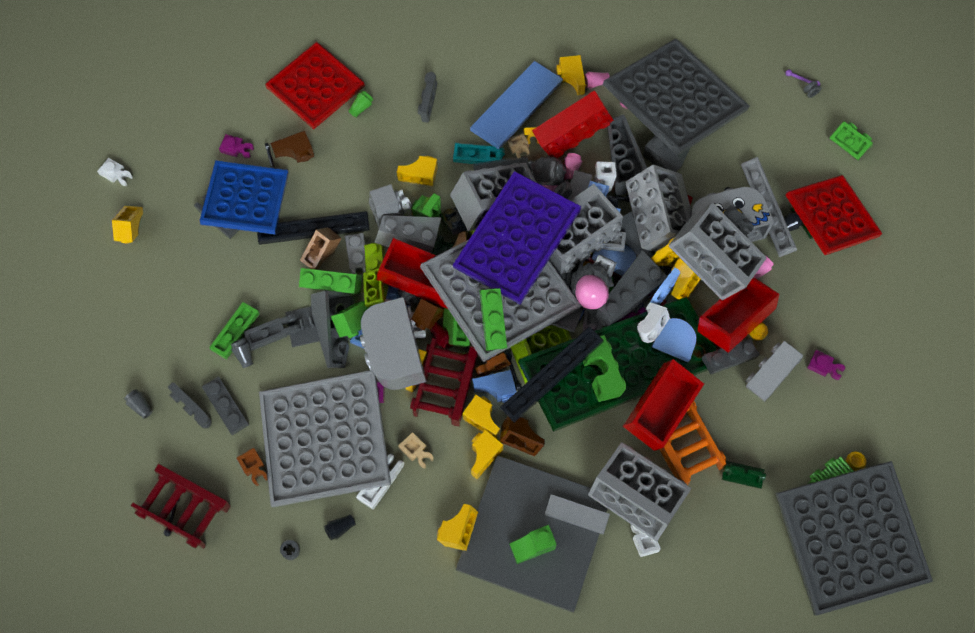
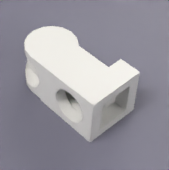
M596 162L594 182L608 185L609 193L617 176L615 162Z
M651 302L646 307L648 315L637 326L642 341L646 343L653 342L670 319L666 307Z

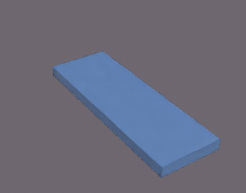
M534 61L470 127V131L497 149H500L558 88L563 79Z

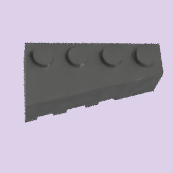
M624 114L613 118L614 121L607 127L611 161L615 162L617 176L614 181L616 196L628 193L625 182L647 169Z
M642 250L610 292L607 302L598 308L596 318L604 327L619 322L652 297L668 276Z

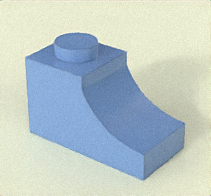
M511 370L472 379L474 393L485 392L491 394L496 398L497 402L502 401V403H505L517 392Z

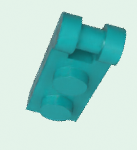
M455 143L453 162L475 164L501 160L505 155V149L502 147L497 149L494 146Z

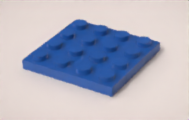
M215 160L200 217V225L275 234L289 175L288 170Z

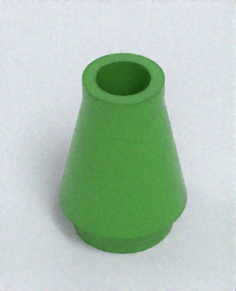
M365 91L358 93L348 112L357 118L359 114L372 105L373 98Z

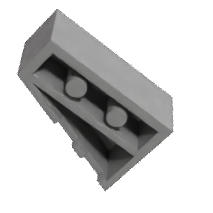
M391 184L369 191V205L378 229L383 215L402 216L398 191H394Z
M383 215L375 243L389 247L392 239L395 238L432 253L441 218Z
M786 341L782 344L778 342L771 350L773 355L769 359L765 357L758 365L761 369L756 374L752 372L746 379L748 383L746 388L764 403L803 358V355Z

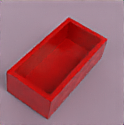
M594 90L533 129L532 132L542 149L551 158H559L565 151L575 148L579 145V142L592 137L598 130L608 127L614 120Z
M393 238L380 265L376 280L448 309L420 267L422 263L434 258L436 255Z
M753 277L746 288L724 300L719 299L701 315L698 332L729 353L777 308L780 294Z
M674 359L664 363L623 427L652 450L664 448L704 383Z

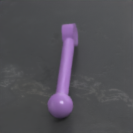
M790 69L785 72L786 76H793L807 83L812 82L807 78L792 73Z

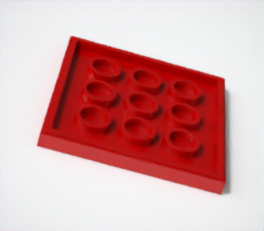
M316 42L270 79L265 86L314 130L364 88L365 83Z
M843 175L788 191L785 195L824 255L855 246L882 235V232Z

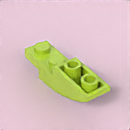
M375 242L364 245L366 272L363 273L366 307L385 302L389 286L376 280L378 270L385 257V246Z

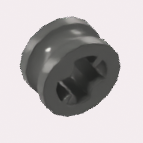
M812 81L803 89L804 93H808V98L814 97L821 91L822 88L817 86V81Z
M286 540L280 547V553L285 559L294 560L299 556L300 548L295 541ZM289 545H292L295 549L294 553L291 552L292 555H288L285 551V548H289Z

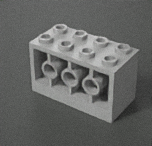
M513 163L507 166L499 165L494 168H482L475 171L468 170L462 173L450 196L468 232L477 229L514 171L536 182L527 163Z
M651 165L625 183L641 248L656 252L665 247L669 240L674 238L691 217V207L682 174Z
M595 184L570 200L580 205L581 210L549 259L560 275L565 272L569 273L575 268L577 263L586 261L591 253L600 251L604 248L605 243L610 240L614 241L620 236L623 216Z
M713 202L690 217L668 245L721 300L746 288L767 258Z
M621 442L596 477L588 496L657 542L692 488L687 486L684 481L672 476L666 469L652 463L649 458L637 453L631 446Z

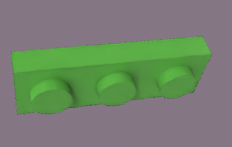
M501 288L480 290L486 351L506 349L507 341Z
M242 302L209 347L210 350L227 360L232 353L231 343L243 338L245 335L244 331L251 327L259 316V311Z

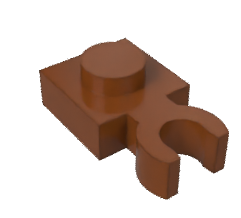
M503 352L490 358L487 364L480 365L475 369L477 374L483 377L491 372L496 373L511 365Z
M255 448L236 458L246 476L252 474V482L256 486L259 485L257 482L258 476H263L266 481L268 480L267 474L260 470L264 467V464Z

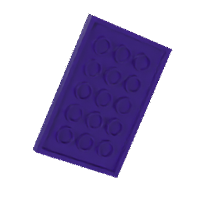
M514 171L453 263V268L491 289L501 288L503 296L521 305L579 214L581 206Z

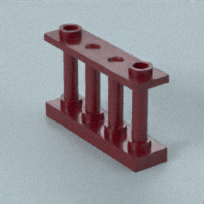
M432 338L431 344H427L426 347L428 355L424 367L426 381L428 380L429 373L458 379L461 384L459 388L454 390L428 384L427 382L421 383L416 398H412L410 409H413V416L418 417L419 409L448 415L451 418L452 425L459 427L478 353L471 346L469 353L465 352V354L436 348L437 341L435 338ZM434 355L463 361V364H466L464 371L460 370L459 372L433 366ZM424 391L453 397L456 400L455 406L448 408L422 402Z
M158 464L154 471L158 474L157 479L159 480L142 506L135 503L131 504V507L136 510L134 514L144 520L148 517L187 539L185 543L196 549L199 546L204 549L206 545L199 539L215 514L219 513L220 510L227 513L231 506L224 499ZM171 482L175 485V491L160 514L157 516L149 512V508L165 484L168 485ZM187 491L192 494L191 498L193 499L174 526L167 522L166 518L182 493L185 494ZM203 501L209 503V510L193 535L183 531L182 529L199 503Z

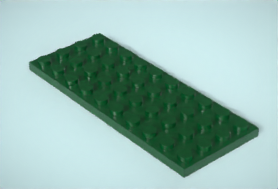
M688 298L679 299L663 305V307L667 308L670 319L684 320L695 331L696 344L689 362L653 348V342L646 343L642 341L637 326L646 318L648 312L596 330L595 332L599 336L605 335L606 340L610 343L611 353L618 362V370L621 377L625 380L626 390L620 397L598 402L592 383L597 376L603 375V372L596 365L584 366L582 361L538 401L553 432L642 397L662 365L672 359L694 376L707 371L708 369L702 357L717 349L712 341L698 332L699 317ZM576 338L520 358L518 363L527 381L533 378Z

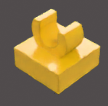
M536 127L523 128V134L528 135L526 138L528 144H530V138L535 137L532 130Z

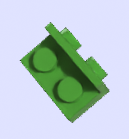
M843 121L829 139L859 161L866 151L873 146L872 138L866 133H859L857 131L858 128L853 123L849 122L847 124Z

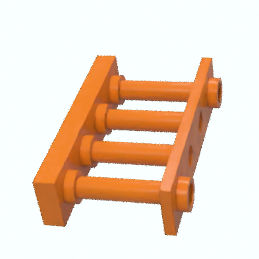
M693 401L687 411L692 422L676 429L665 447L659 449L673 476L678 480L684 481L687 486L691 481V475L715 464L720 471L726 465V457L721 450H718L699 416L695 401ZM695 429L697 430L701 440L678 451L673 449L671 440ZM703 447L707 448L711 455L710 458L689 468L683 467L680 462L682 457Z

